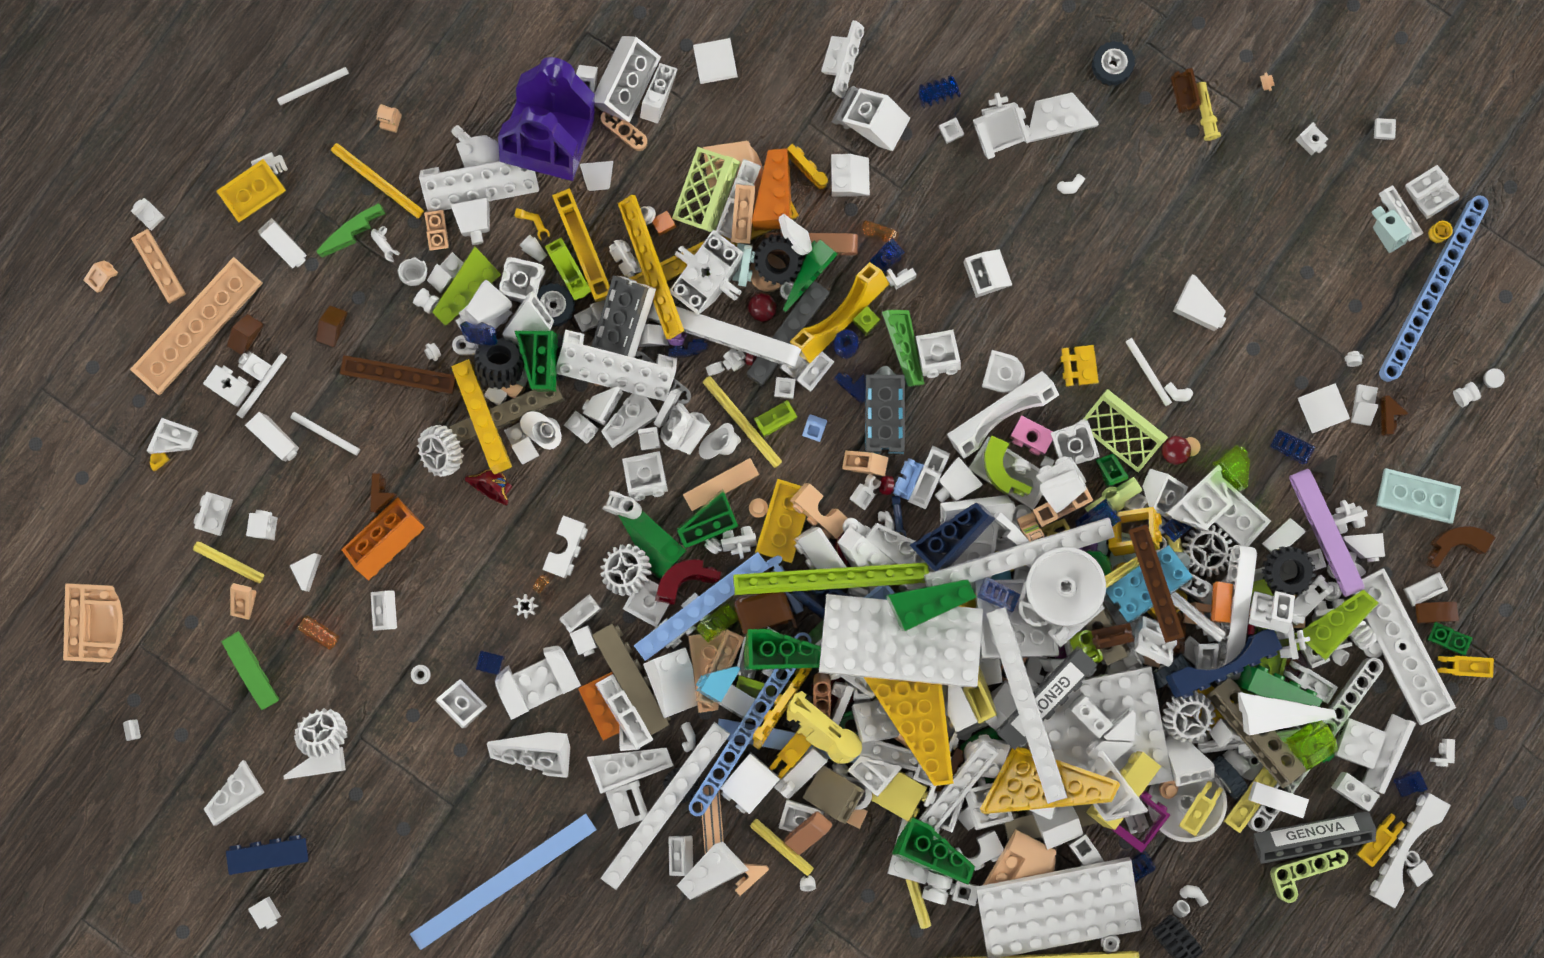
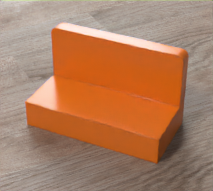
M1224 582L1213 583L1210 621L1215 623H1231L1233 584Z

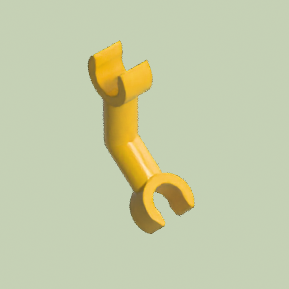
M516 208L514 214L516 218L534 221L540 241H542L540 237L542 232H546L550 238V233L545 229L538 214Z

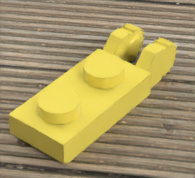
M1210 781L1207 782L1202 792H1199L1179 824V827L1195 837L1212 812L1217 799L1223 791L1219 787L1215 791L1212 800L1206 797V793L1212 787V782Z

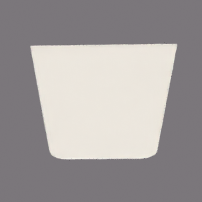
M613 161L580 164L587 190L595 191L610 188Z

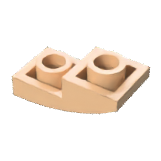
M444 210L425 212L429 250L449 248Z

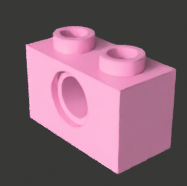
M1021 416L1009 438L1013 440V444L1019 447L1024 445L1030 448L1029 452L1039 456L1047 452L1053 440L1051 436L1053 431ZM1027 433H1034L1036 441H1028Z

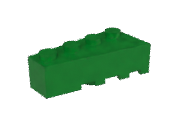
M968 579L885 595L902 631H907L976 598Z
M1250 665L1244 666V671L1241 672L1239 679L1233 680L1239 687L1246 689L1248 692L1266 698L1281 699L1320 707L1323 700L1316 696L1317 692L1308 688L1304 691L1300 689V684L1291 680L1287 683L1284 681L1285 677L1277 673L1271 675L1267 673L1269 669L1257 665L1256 668L1250 667Z

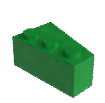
M514 331L519 342L520 353L523 356L530 388L537 392H556L558 334L553 331Z
M722 489L677 528L684 548L738 527L724 490Z

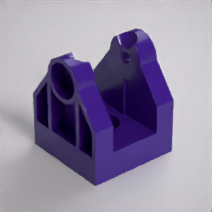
M548 57L541 60L539 65L520 76L516 87L517 101L510 120L503 123L498 135L499 162L573 181L594 122L595 94L575 74L574 68L569 63L559 58Z

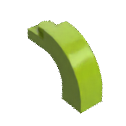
M562 238L546 245L545 248L574 300L583 298L591 292Z
M991 436L984 452V468L988 479L995 488L1006 495L1010 489H1013V493L1018 496H1028L1032 487L1011 478L1004 469L1003 458L1009 443Z

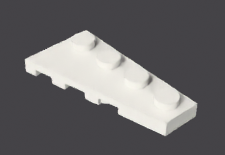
M667 747L587 757L600 793L674 766Z

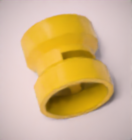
M1439 221L1429 229L1428 235L1431 241L1441 243L1452 235L1453 229L1449 222Z

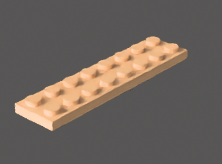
M233 257L130 370L156 394L161 395L263 282Z

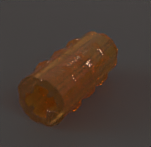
M306 616L298 627V630L304 633L305 636L307 635L328 650H332L340 638L333 630H329L325 625L320 624L309 616Z

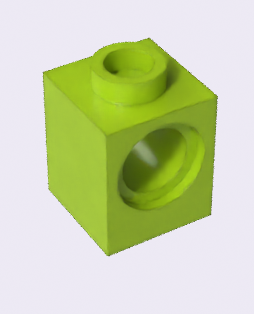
M866 306L853 319V323L867 336L880 323V318Z

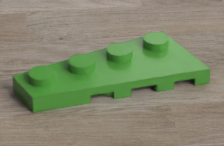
M909 310L883 311L882 314L907 385H924Z

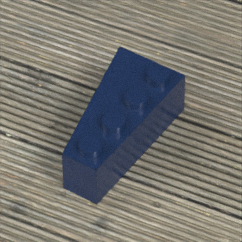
M974 503L955 515L953 519L941 524L936 530L924 535L922 539L910 544V546L934 571L948 568L996 518L983 505Z

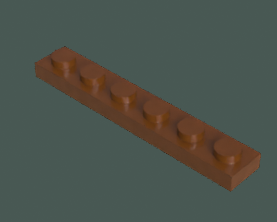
M343 355L340 374L452 395L456 383L455 375L345 355Z
M1148 525L1128 530L1165 644L1185 638Z

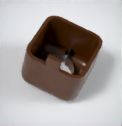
M785 592L746 594L740 596L735 601V611L745 637L748 629L774 628L791 621L794 628L797 629Z

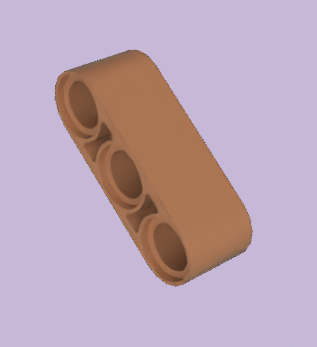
M818 672L813 679V705L830 718L831 678L827 673Z
M816 811L792 830L784 840V843L796 854L800 855L822 838L833 824L819 811Z

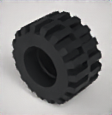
M778 233L775 236L772 234L768 238H764L758 245L754 258L755 269L759 272L758 275L760 277L763 276L765 278L764 281H771L774 285L776 283L783 285L784 282H791L793 278L797 277L803 263V255L798 254L791 248L793 244L789 238L785 239L782 233ZM776 249L785 251L790 257L789 265L782 269L774 268L767 259L769 252Z
M492 338L491 341L486 340L485 344L481 343L479 348L476 349L475 375L479 382L482 381L484 386L489 385V388L492 389L494 387H497V389L505 387L507 389L510 388V385L514 386L516 381L521 379L523 374V356L520 353L518 344H513L512 340H505V338ZM495 362H502V363H505V364L497 365V364H493V363H495Z
M1282 546L1279 549L1272 550V554L1266 556L1268 558L1267 561H1263L1262 565H1265V569H1262V573L1265 574L1263 579L1274 592L1301 595L1302 591H1307L1309 589L1307 586L1312 585L1314 582L1311 581L1312 577L1316 576V573H1313V570L1316 569L1315 565L1311 563L1313 559L1308 557V553L1301 549ZM1293 560L1297 565V575L1292 581L1284 582L1280 577V568L1284 562Z
M1168 915L1152 929L1155 938L1172 958H1198L1203 953L1200 944L1173 915Z

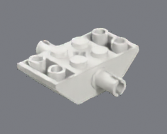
M715 230L711 232L695 255L685 249L684 246L678 248L682 253L676 251L675 256L684 261L687 267L670 289L674 297L698 315L714 303L722 291L732 298L733 301L738 298L735 294L740 295L741 290L732 285L730 280L738 271L744 252ZM708 270H709L710 276H706V273H707Z

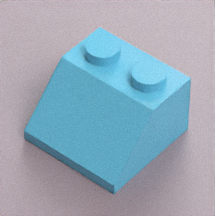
M738 666L707 673L703 676L701 675L696 683V686H698L696 691L714 702H722L741 668Z

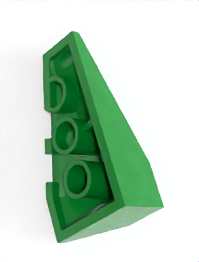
M769 629L747 630L744 647L745 670L820 667L821 646Z
M911 817L898 836L892 855L966 885H969L975 866L959 851L955 850L944 837L942 838L931 825Z

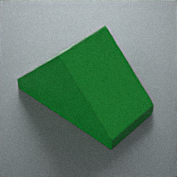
M1114 453L1096 460L1106 488L1128 479V475Z

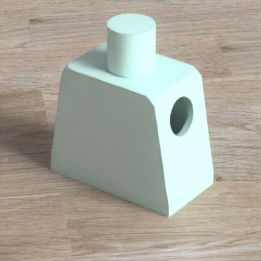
M1381 206L1371 212L1376 218L1373 229L1387 251L1391 253L1406 244L1412 231L1395 210L1386 213Z

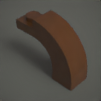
M1464 526L1449 529L1439 534L1430 543L1436 550L1433 549L1427 557L1429 560L1426 564L1431 568H1438L1450 549L1458 544L1465 545L1478 554H1485L1496 537L1477 527Z

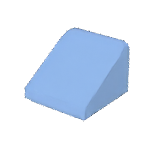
M810 414L802 436L820 442L827 420Z

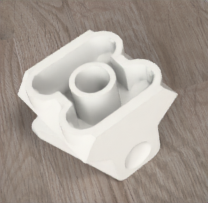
M507 257L499 291L510 300L520 303L532 291L537 297L539 284L546 270L543 269L544 266L541 264Z
M485 280L476 291L470 303L459 312V315L481 337L491 336L500 324L506 323L508 317L513 314L509 310L512 307V302L489 281Z
M677 403L671 410L668 421L663 425L660 437L668 447L673 450L678 449L690 455L711 424L702 413H689L683 404Z
M1082 419L1072 426L1051 432L1058 458L1071 457L1075 464H1079L1099 457L1088 420Z
M1071 457L1057 459L1054 466H1044L1040 468L1036 475V478L1041 483V493L1056 513L1062 511L1087 490L1086 480Z

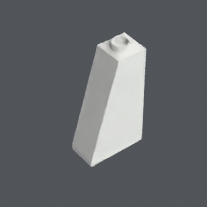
M1008 495L940 503L941 524L953 519L955 515L974 503L983 505L993 516L995 513H1002L1010 521L1013 520V513H1015V504ZM993 521L989 526L997 523Z

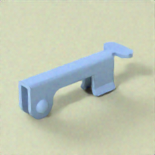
M777 555L766 562L770 568L774 566L775 569L771 572L784 571L783 567L778 565L782 562L781 556ZM785 592L792 612L796 615L804 611L803 604L791 594Z

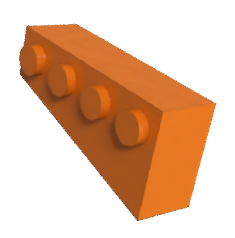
M787 148L768 150L752 217L754 231L781 229L778 217L782 214L792 219L790 160Z

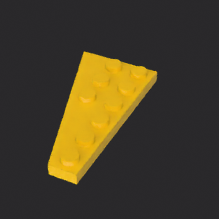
M812 668L797 669L794 673L796 677L792 682H788L784 689L785 693L778 695L774 702V709L772 711L769 709L763 719V725L761 727L758 726L753 734L752 739L754 740L753 746L760 750L786 710L788 702L797 693Z

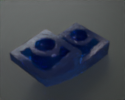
M467 321L460 324L466 341L480 345H495L498 343L496 331L491 325L483 322L473 325Z
M693 339V342H688V349H685L684 346H673V349H669L668 356L676 359L691 357L706 351L708 343H704L702 339Z

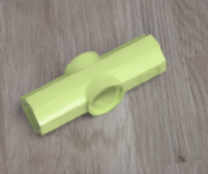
M1132 477L1117 488L1113 486L1106 488L1102 493V497L1085 507L1094 522L1110 511L1118 512L1122 510L1127 500L1143 490L1136 479Z

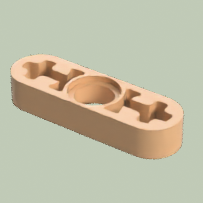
M602 112V124L636 151H642L647 147V138L641 131L629 122L618 119L616 116L612 118L618 124L613 129L615 127L614 123L611 121L606 123L605 116L610 117L611 115L607 112ZM621 126L629 127L630 131L627 135L619 133ZM633 131L636 132L634 133V137H636L637 139L643 138V145H635V140L633 138H630L633 134Z

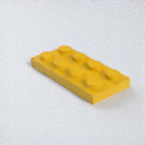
M777 479L755 553L758 552L772 558L779 555L782 557V561L792 564L796 551L794 545L797 544L794 539L801 535L806 515L798 513L793 508L794 504L790 500L802 486Z

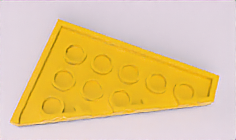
M864 677L934 786L954 784L942 684Z
M1017 747L1015 750L1012 748L980 807V811L984 814L1108 803L1112 802L1120 784L1116 780L1056 760L1068 798L1048 804L1031 751Z

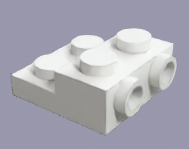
M953 330L916 336L923 376L935 378L939 373L946 372L948 375H953L958 370H961V362Z
M660 451L622 459L628 493L635 501L644 500L645 496L648 495L660 497L664 495V492L668 491Z

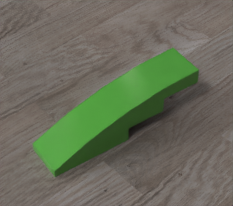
M378 203L343 224L317 250L318 255L323 258L357 243L354 236L371 229L368 221L384 215L383 207Z
M238 631L223 639L221 642L261 710L279 701L277 694L269 684V679L259 666V661L240 632Z

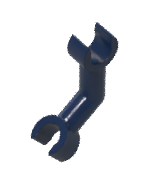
M892 496L895 518L894 531L897 533L902 532L906 537V531L903 528L900 497Z

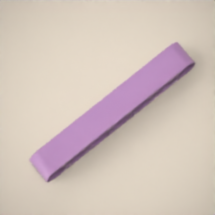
M1305 469L1290 475L1291 485L1342 594L1347 597L1364 590L1363 581L1311 471Z

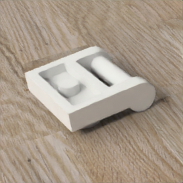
M639 780L606 792L618 829L642 821L648 813L639 789ZM630 789L633 792L640 815L637 816L634 814L627 794V790Z

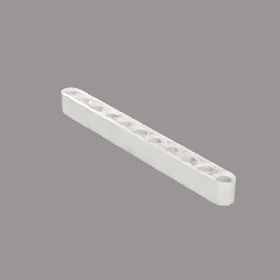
M1367 658L1363 660L1328 709H1333L1334 711L1340 708L1342 711L1341 717L1318 721L1314 727L1315 736L1308 738V741L1296 756L1298 759L1304 754L1307 756L1308 761L1303 765L1306 771L1293 783L1284 787L1285 792L1294 793L1381 674L1383 663L1380 659ZM1371 661L1374 662L1376 665V668L1373 672H1371L1368 668V665ZM1359 677L1364 679L1362 687H1359L1357 684ZM1349 692L1353 695L1351 703L1346 701V694ZM1325 724L1330 725V732L1328 734L1323 732ZM1314 739H1317L1319 747L1314 750L1311 743ZM1277 782L1276 785L1274 786V788H1276V789H1278V788L1280 787V785L1278 784V782ZM1260 805L1248 822V826L1252 830L1263 832L1269 827L1280 811L1273 809L1267 812L1265 806ZM1260 817L1262 825L1256 828L1254 820Z

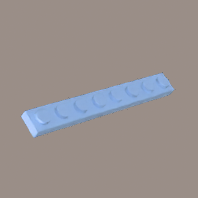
M757 552L636 643L634 647L645 661L733 596L735 594L733 575L763 573L770 567Z

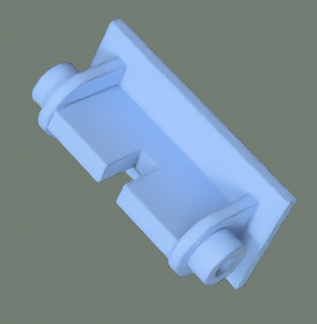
M910 458L904 462L905 464L901 470L903 477H898L893 489L895 496L907 500L910 499L924 467L923 464L917 463Z

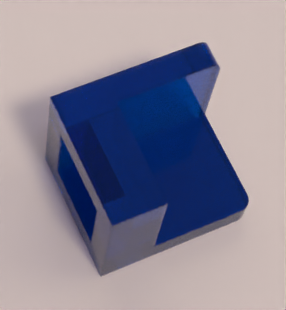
M480 651L476 670L498 675L505 656Z
M1414 770L1393 779L1401 797L1414 792L1428 790L1420 771Z

